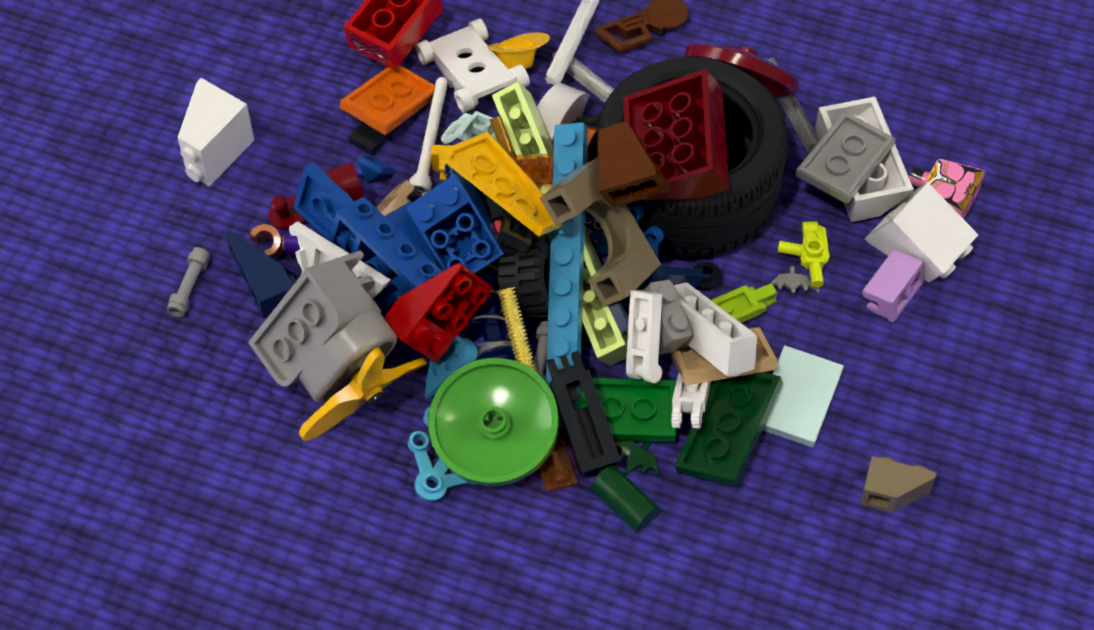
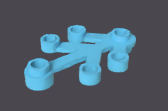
M430 407L426 409L423 416V421L427 426ZM416 431L411 434L408 440V447L414 453L420 472L414 483L415 491L420 498L426 501H437L444 496L447 488L464 484L477 485L465 481L453 473L445 475L448 468L442 463L440 458L433 468L426 451L429 443L428 436L422 431ZM413 439H421L424 445H415ZM432 480L436 482L437 487H428L426 481Z

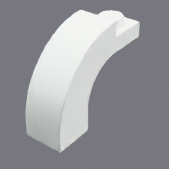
M562 83L551 87L537 106L553 148L555 125L580 121L590 95Z

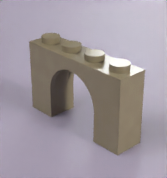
M598 158L573 170L540 197L555 225L586 211L599 222L604 230L608 242V258L604 266L588 279L604 307L627 298L630 295V290L637 289L661 266L660 261L628 206L624 204L613 208L598 192Z

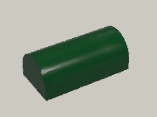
M615 465L606 467L592 484V492L636 533L640 532L661 512V508Z

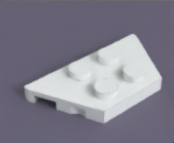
M298 221L289 228L290 235L297 236L300 249L295 253L298 264L302 269L301 275L306 268L349 254ZM359 261L352 270L358 279L366 276H371L374 279L375 284L368 292L372 299L387 287L391 279L362 261Z

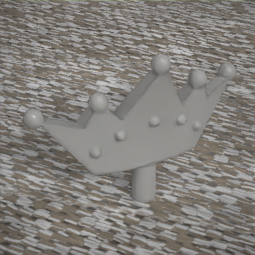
M790 266V273L779 274L771 282L778 289L786 286L792 293H795L796 289L800 286L804 291H807L809 287L815 290L816 293L820 292L818 288L811 286V281L806 275L795 274L794 266Z

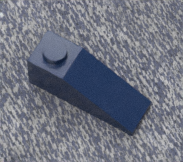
M229 231L225 233L229 251L264 319L272 313L295 284L296 280L293 274L287 275L282 264Z

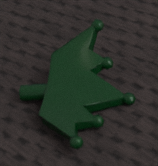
M632 440L615 442L616 448L621 450L620 459L627 457L625 475L640 466L642 474L648 469L654 471L656 475L660 474L655 455L646 451L650 446L649 442H644L641 447Z

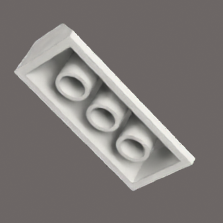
M876 97L819 107L815 127L816 133L820 138L819 140L822 139L843 111L891 136ZM895 144L848 204L844 203L851 222L879 217L913 193L914 189Z

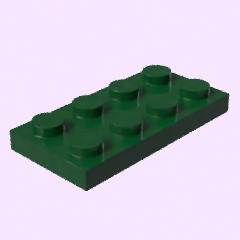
M760 372L715 380L709 391L705 412H702L701 427H692L675 464L677 473L737 487L783 385L781 376Z

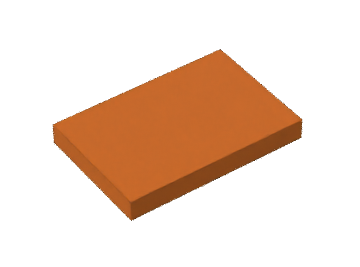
M401 65L396 70L387 67L341 99L340 109L386 135L432 101L435 85Z

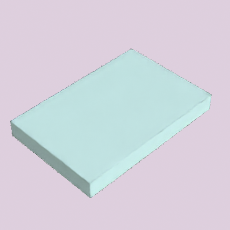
M784 345L777 362L778 369L773 372V375L781 376L783 385L763 427V431L814 448L842 375L844 365Z

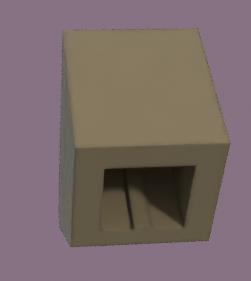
M872 456L860 505L893 513L931 493L937 472L930 471L921 465L910 466L898 463L888 457L878 458Z

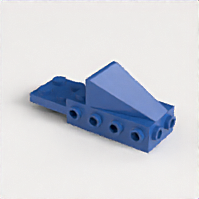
M314 162L304 167L293 208L325 239L348 253L361 250L364 256L360 261L391 279L390 284L374 298L387 312L400 296L443 272L437 266L431 249L405 208L412 203L411 201L384 216L364 196L354 201L347 192L343 191Z

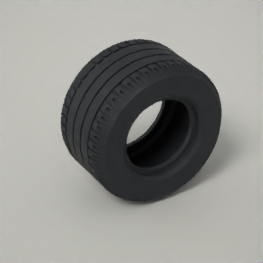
M668 59L639 69L632 73V75H629L628 78H625L612 91L602 108L598 120L596 158H598L599 129L624 122L623 97L706 68L723 89L727 163L732 169L728 172L729 189L703 198L634 201L639 203L644 209V216L639 220L641 231L644 233L651 226L659 227L664 233V239L658 245V254L662 253V255L670 257L675 256V258L687 257V259H690V257H693L695 259L697 257H713L742 246L753 239L765 227L772 217L780 197L788 146V132L783 112L773 95L756 78L732 65L711 59Z

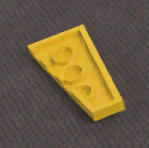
M488 131L442 150L439 158L539 237L563 225L564 222L555 225L540 200V197L544 194Z

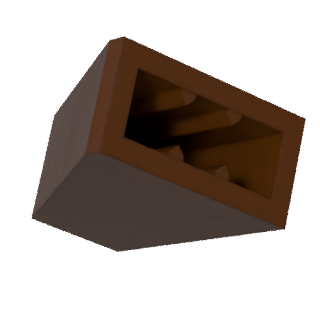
M627 121L599 129L598 192L613 208L670 191L669 183L643 140Z

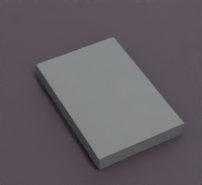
M843 111L796 169V176L848 204L894 146L896 138Z

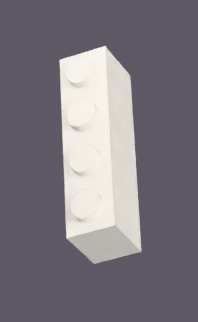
M685 282L674 285L680 296V308L687 315L692 328V337L685 343L727 377L738 376L741 373L754 370L757 335L689 283Z

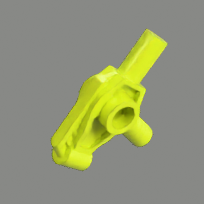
M817 221L802 222L803 243L779 241L777 252L800 256L801 265L810 271L811 286L819 288L824 285L822 268L830 258L826 228L818 225Z

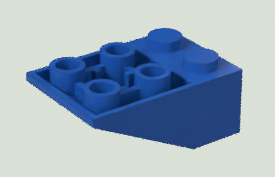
M454 174L405 207L443 271L457 263H461L475 274L505 254L501 242L497 240L498 235L483 199L475 186L460 174Z

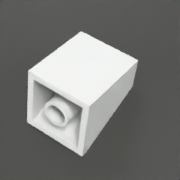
M200 78L196 83L177 137L181 149L180 153L186 168L185 172L193 181H200L210 187L254 141L247 104L203 78Z
M927 182L895 205L866 236L865 240L887 256L895 249L924 261V277L927 282H930L939 276L944 279L956 268L953 263L957 258L960 260L973 249L971 243L978 234Z

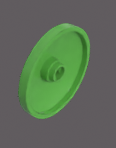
M486 358L462 366L448 376L441 384L430 406L428 429L432 445L438 457L453 474L477 485L503 486L526 478L546 461L557 440L559 413L550 387L537 372L514 360Z

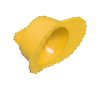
M538 32L521 34L501 43L489 45L488 49L494 51V54L508 69L522 65L526 70L533 65L536 48L549 42L550 36L546 33Z

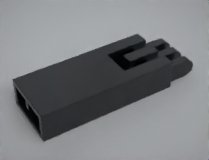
M575 351L571 353L573 366L569 365L566 355L559 356L562 369H557L554 359L547 360V366L553 380L550 382L549 387L554 395L559 417L581 477L605 469L610 465H618L621 460L589 369H584L579 352ZM581 386L587 407H580L574 411L572 403L580 400L576 387Z

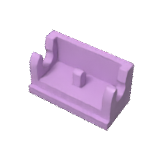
M894 249L862 290L863 297L874 301L869 302L866 307L894 323L925 281L924 261Z

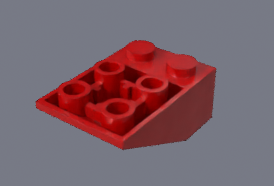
M457 263L400 296L384 316V319L401 341L437 363L441 356L447 352L458 334L467 326L468 321L475 312L485 303L494 288L461 263Z

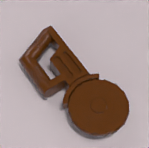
M652 0L648 8L643 7L642 12L598 26L594 29V34L598 39L619 53H624L652 43L651 32L663 34L664 29H676L682 26L687 21L689 11L687 5L682 0ZM612 33H616L618 36L623 38L624 41H621L620 39L612 35Z

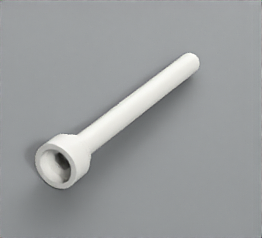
M439 77L436 81L418 170L409 179V182L415 188L409 195L414 198H420L432 190L433 186L429 176L431 148L436 142L448 84L447 79L444 77Z

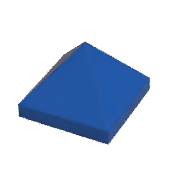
M358 156L357 158L367 183L391 176L395 172L393 168L374 157Z

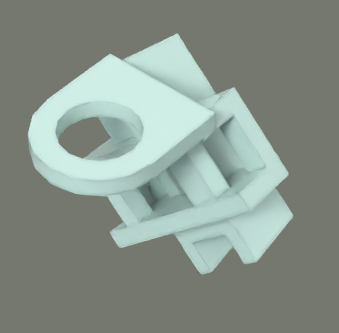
M477 111L472 115L464 113L457 121L451 123L442 135L441 141L444 144L450 143L456 138L465 141L487 131L497 141L489 120L492 117Z

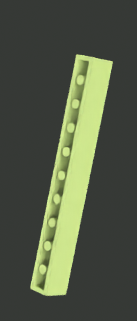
M517 81L493 94L492 97L502 117L521 169L541 192L545 194L553 187L554 148L532 94ZM585 226L582 321L597 358L608 366H612L626 359L628 334L620 332L608 305L605 307L602 305L588 281L589 278L602 268V265ZM551 232L547 234L551 242Z

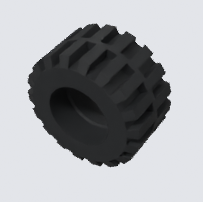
M547 239L532 240L526 253L505 245L503 248L505 254L499 260V289L515 287L512 291H516L513 295H517L514 298H518L515 302H519L516 306H520L517 310H521L518 314H522L519 317L523 318L522 320L548 317L551 243Z

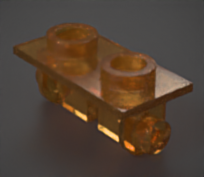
M554 154L509 155L535 185L552 184Z
M560 428L553 450L546 461L539 467L546 492L577 484Z

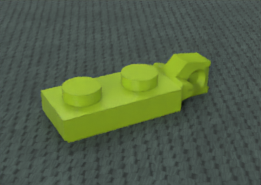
M772 283L756 290L754 287L748 288L745 285L711 301L737 321L743 323L767 311V307L777 301V291Z

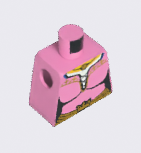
M939 159L930 173L914 166L909 175V180L912 185L918 188L928 182L964 219L981 188L986 171Z

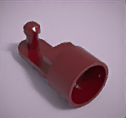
M352 161L325 171L330 179L343 191L347 192L354 201L364 196ZM276 196L271 200L269 220L273 227L279 230H287L297 221L301 224L308 222L293 208L296 196L285 199L283 196Z

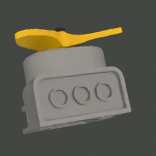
M361 250L306 268L248 342L279 385L289 386L301 381L313 400L324 404L301 426L299 436L303 441H309L322 435L344 418L353 414L366 401L370 406L376 405L386 396L382 389L399 377L428 364L426 359L422 357L395 368L383 369L385 357L394 348L397 336L382 316V311L368 293L375 284L374 279L371 276L358 279L352 271L364 256Z

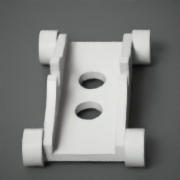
M480 18L469 22L468 27L431 42L424 40L415 45L420 62L426 65L434 61L447 79L449 87H454L455 101L462 113L475 109V105H478V98L510 86L517 81L524 87L530 85L528 74L522 65L508 69L494 52L488 49L487 44L484 42L488 39V32ZM462 53H472L468 58L458 57ZM475 67L485 68L483 71L478 73L470 72V70Z

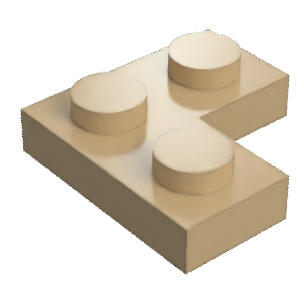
M405 180L397 185L380 202L377 208L386 216L410 202L411 199L408 195L415 188L408 180Z

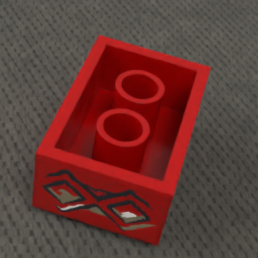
M365 0L343 27L348 46L396 70L443 11L442 0Z

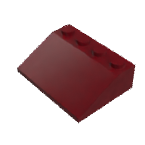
M707 68L623 97L624 121H627L641 137L670 185V191L641 200L695 199L729 189L723 89Z

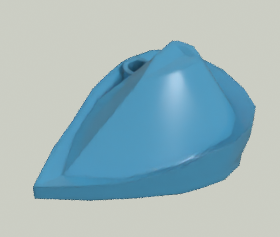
M457 336L437 363L430 360L425 388V397L427 399L436 394L441 384L454 371L476 360L478 348L471 340Z

